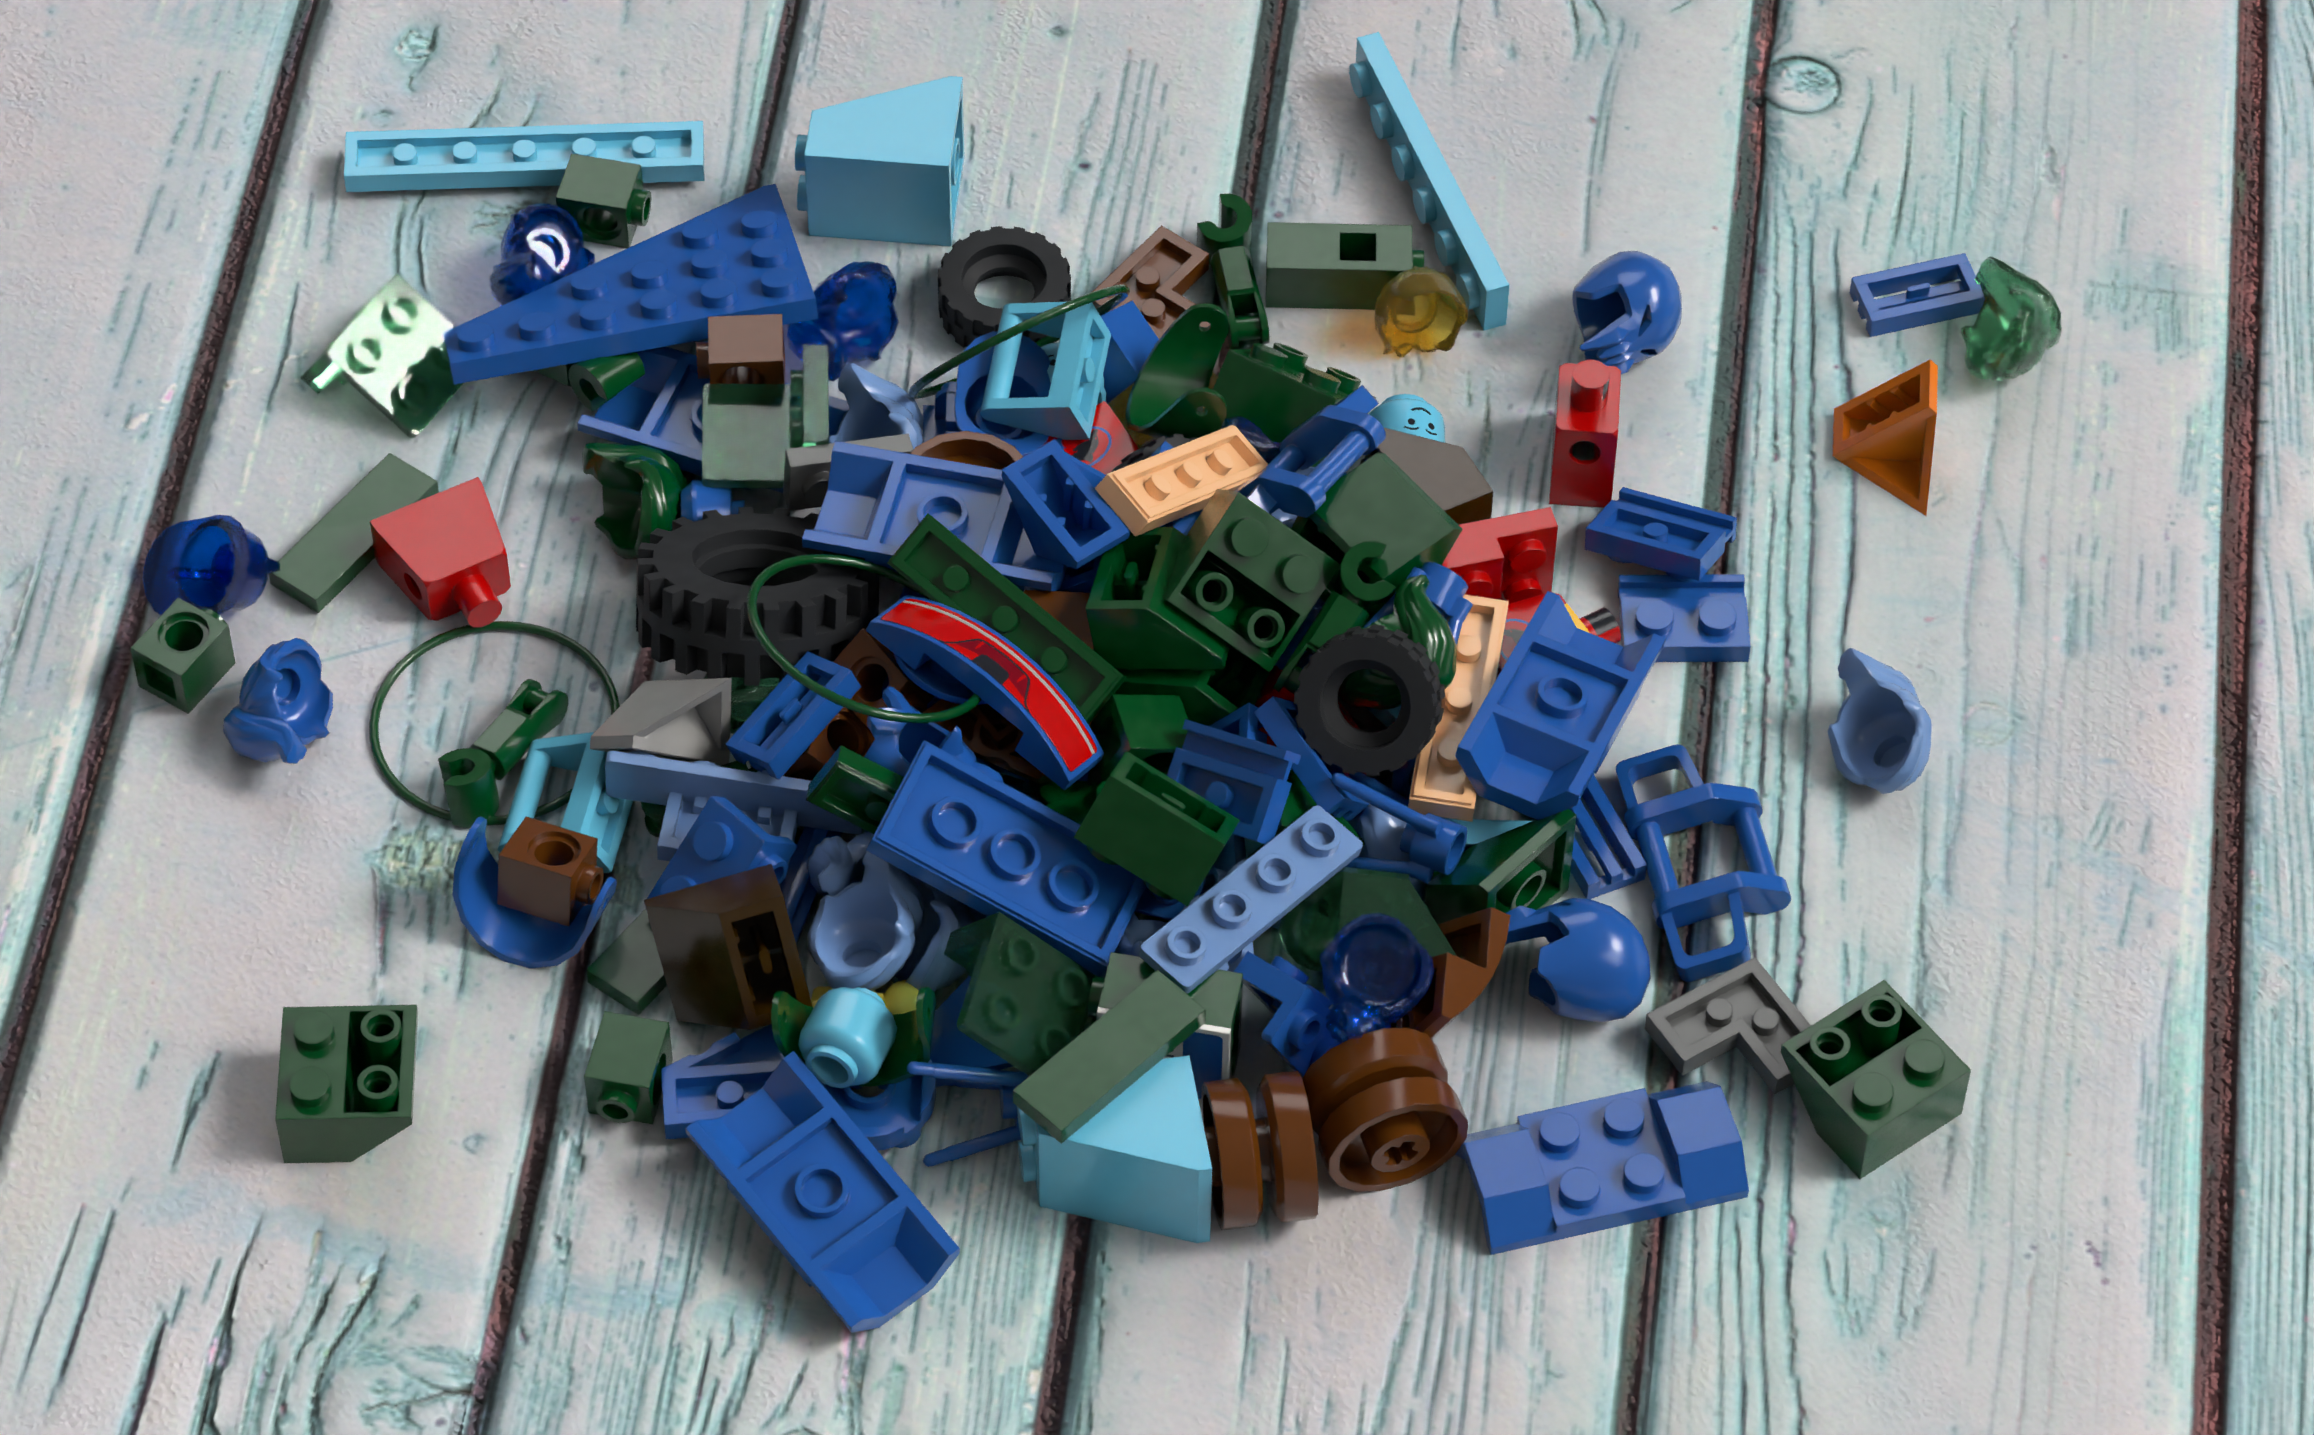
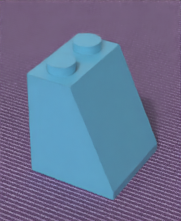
M949 76L812 110L808 135L798 134L795 147V170L805 171V175H800L797 209L798 211H807L809 236L938 246L952 245L965 159L963 77Z
M1189 1055L1165 1058L1159 1061L1062 1144L1017 1107L1021 1142H1018L1021 1175L1023 1182L1035 1181L1040 1207L1189 1242H1210L1212 1165Z

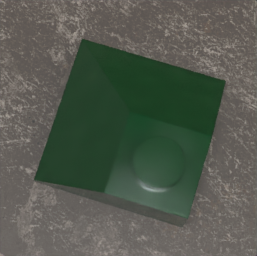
M1566 809L1470 846L1462 853L1456 868L1449 875L1434 870L1428 884L1425 883L1424 886L1426 893L1424 923L1432 927L1490 907L1507 913L1519 905L1535 910L1552 905L1569 888L1576 814L1570 809Z

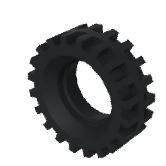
M738 507V514L722 516L716 509L704 511L703 520L695 522L685 517L678 518L672 521V531L657 528L650 533V543L641 542L638 548L636 632H638V642L642 648L651 647V658L659 663L672 659L675 660V671L685 675L695 670L707 672V679L726 678L727 676L744 678V685L759 686L760 679L779 678L782 681L787 673L763 649L752 630L748 618V592L756 577L772 564L795 556L828 554L864 561L865 558L803 547L802 537L805 529L815 528L819 514L810 513L805 518L790 516V511L786 508H775L773 514L754 513L753 507ZM807 564L782 570L771 576L763 584L757 596V614L761 626L771 643L793 666L798 663L807 651L833 662L862 628L867 629L870 621L879 615V575L853 567L832 564Z

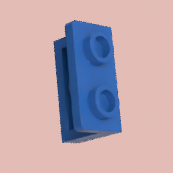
M711 796L647 899L768 864H772L780 885L787 875L789 869L788 862L796 851L797 845L788 837L769 835L725 797Z
M1248 951L1234 970V972L1243 973V984L1274 1015L1263 1030L1261 1037L1294 1071H1298L1302 1078L1310 1065L1328 1050L1355 1037L1329 1009L1332 1002L1318 990L1306 983L1309 979L1308 976L1287 960L1276 956L1271 964Z

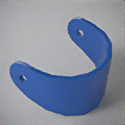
M481 816L478 817L462 844L454 868L452 896L461 922L480 946L504 962L530 969L558 966L579 952L613 897L617 879L609 877L601 888L595 903L583 906L569 927L498 905V864L487 848L485 835L487 819Z

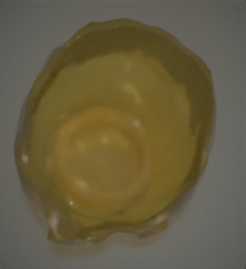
M1415 266L1393 277L1383 286L1375 303V330L1384 345L1383 354L1386 355L1396 352L1398 357H1405L1413 348L1420 352L1449 351L1455 344L1461 326L1468 320V306L1452 280L1445 273L1438 272L1434 268H1428L1427 266L1421 268Z

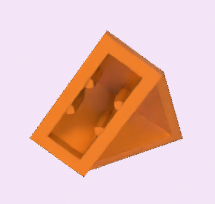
M1928 360L1834 408L1832 456L1925 516L1927 515L1937 417L1938 365L1932 360Z

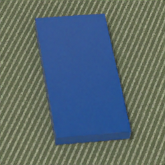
M925 740L914 756L866 848V851L1099 977L1107 968L1110 954L1115 952L1146 888L1143 879L1120 865H1110L1098 860L1088 851L1085 844L1075 839L1074 835L1079 829L1080 824Z

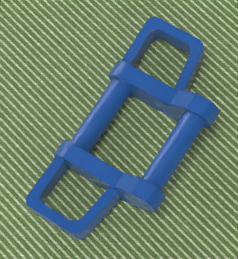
M1361 385L1335 405L1324 407L1295 428L1281 442V452L1260 473L1234 491L1240 492L1270 515L1280 508L1282 512L1307 518L1316 512L1326 501L1325 493L1362 455H1368L1386 439V432L1382 424L1375 417L1367 414L1379 403ZM1325 457L1308 476L1295 473L1298 469H1308Z
M1678 744L1620 761L1616 765V773L1628 809L1624 815V821L1630 837L1638 841L1642 857L1647 864L1646 870L1655 896L1651 903V909L1658 927L1665 929L1680 979L1685 982H1692L1731 970L1750 960L1751 952L1744 912L1766 915L1785 909L1791 902V895L1786 880L1783 877L1777 876L1759 820L1763 809L1758 793L1754 789L1719 783L1704 784L1686 748ZM1673 769L1681 771L1690 786L1689 789L1640 804L1637 803L1633 790V785L1637 780ZM1710 821L1715 824L1734 826L1749 872L1734 871L1679 888L1663 836ZM1731 912L1734 939L1729 945L1692 956L1684 952L1676 928Z

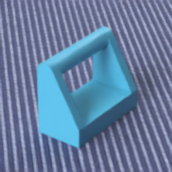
M1066 302L1006 304L1002 309L997 334ZM1092 302L1028 329V331L1060 338L1048 397L1009 398L1023 332L994 346L980 415L984 419L1064 440H1090L1111 338V332Z
M594 732L542 738L531 742L498 845L499 853L525 817L534 819L550 766L578 771L561 827L598 838L597 866L603 869V873L612 872L633 800L613 798L606 794L605 761L608 752L590 749V738Z

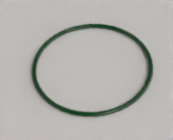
M1115 285L1094 291L1004 330L930 371L910 387L909 396L914 399H920L936 395L945 383L957 382V378L928 388L924 387L958 365L1043 322L1091 302L1115 295L1109 301L1096 308L1101 316L1128 297L1130 293L1129 287L1126 285ZM1046 336L1035 343L1042 347L1046 344L1054 343L1060 340V338Z
M810 554L786 558L772 564L756 577L750 587L747 598V614L752 630L763 649L793 679L837 705L883 720L902 723H934L963 715L982 700L974 693L967 701L952 709L916 714L883 710L853 701L818 684L794 667L771 643L759 621L757 596L763 584L774 574L799 565L832 564L869 571L896 581L929 599L897 571L851 557Z
M493 621L483 627L466 625L439 634L409 652L389 672L376 694L371 709L369 721L370 745L375 762L383 777L401 797L415 807L436 817L452 821L450 811L419 798L396 778L385 761L379 740L380 712L391 686L413 661L427 651L454 638L484 631H520L544 636L570 648L591 665L605 686L612 715L620 707L617 691L606 669L589 650L575 640L552 629L514 621ZM572 789L553 801L537 807L534 818L552 812L567 804ZM508 815L491 816L487 819V826L505 825Z

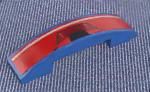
M905 595L870 621L866 631L914 670L929 659L934 660L1020 729L1023 735L1015 751L1063 790L1070 787L1102 759L1104 752L1082 714L1058 684L1020 648L979 620L942 603Z

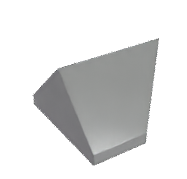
M732 678L644 681L591 735L590 749L626 753L644 751L665 759L685 762L709 761L717 765L729 763L730 751L725 744L730 739Z

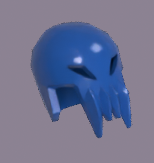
M1623 251L1609 256L1593 266L1576 284L1573 290L1574 313L1584 339V343L1579 348L1582 352L1585 351V360H1597L1606 366H1616L1621 370V374L1627 373L1632 364L1662 353L1674 339L1681 324L1682 295L1670 267L1659 259L1642 252Z
M1570 898L1537 910L1519 905L1506 913L1511 915L1506 944L1545 937L1549 944L1540 948L1538 966L1531 970L1528 994L1542 1002L1555 1014L1575 1020L1603 1023L1625 1018L1642 1003L1651 979L1649 954L1642 935L1633 923L1612 906L1591 899Z

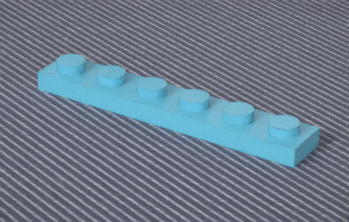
M1379 32L1357 37L1356 63L1349 66L1352 88L1358 98H1366L1370 106V117L1374 132L1380 140L1386 138L1391 148L1392 163L1400 181H1408L1413 191L1414 208L1422 224H1430L1435 234V247L1440 262L1445 267L1451 265L1457 277V291L1463 307L1466 310L1473 309L1483 330L1506 325L1509 283Z
M703 121L346 132L345 187L346 192L560 186L571 153L639 164L642 169L643 183L705 181Z

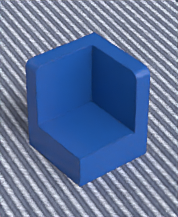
M1133 300L1101 315V318L1111 332L1103 372L1107 404L1114 401L1134 384L1141 367L1159 340Z

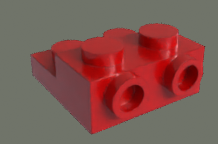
M1551 507L1459 525L1463 530L1442 566L1454 571L1467 583L1468 589L1465 595L1509 601L1510 604L1545 594L1547 591L1552 592L1558 525Z

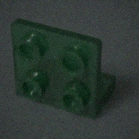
M398 274L392 277L367 302L300 377L317 394L334 379L343 386L349 382L409 438H415L464 384L454 385L443 337L444 332L455 326Z
M803 344V369L790 370V384L707 383L703 386L702 485L706 487L783 488L785 449L829 444L828 345Z
M1001 912L992 914L950 933L944 955L964 967L968 975L971 976L957 1020L959 1031L1028 1076L1032 1075L1083 1032L1088 1017L1091 984L1096 975Z

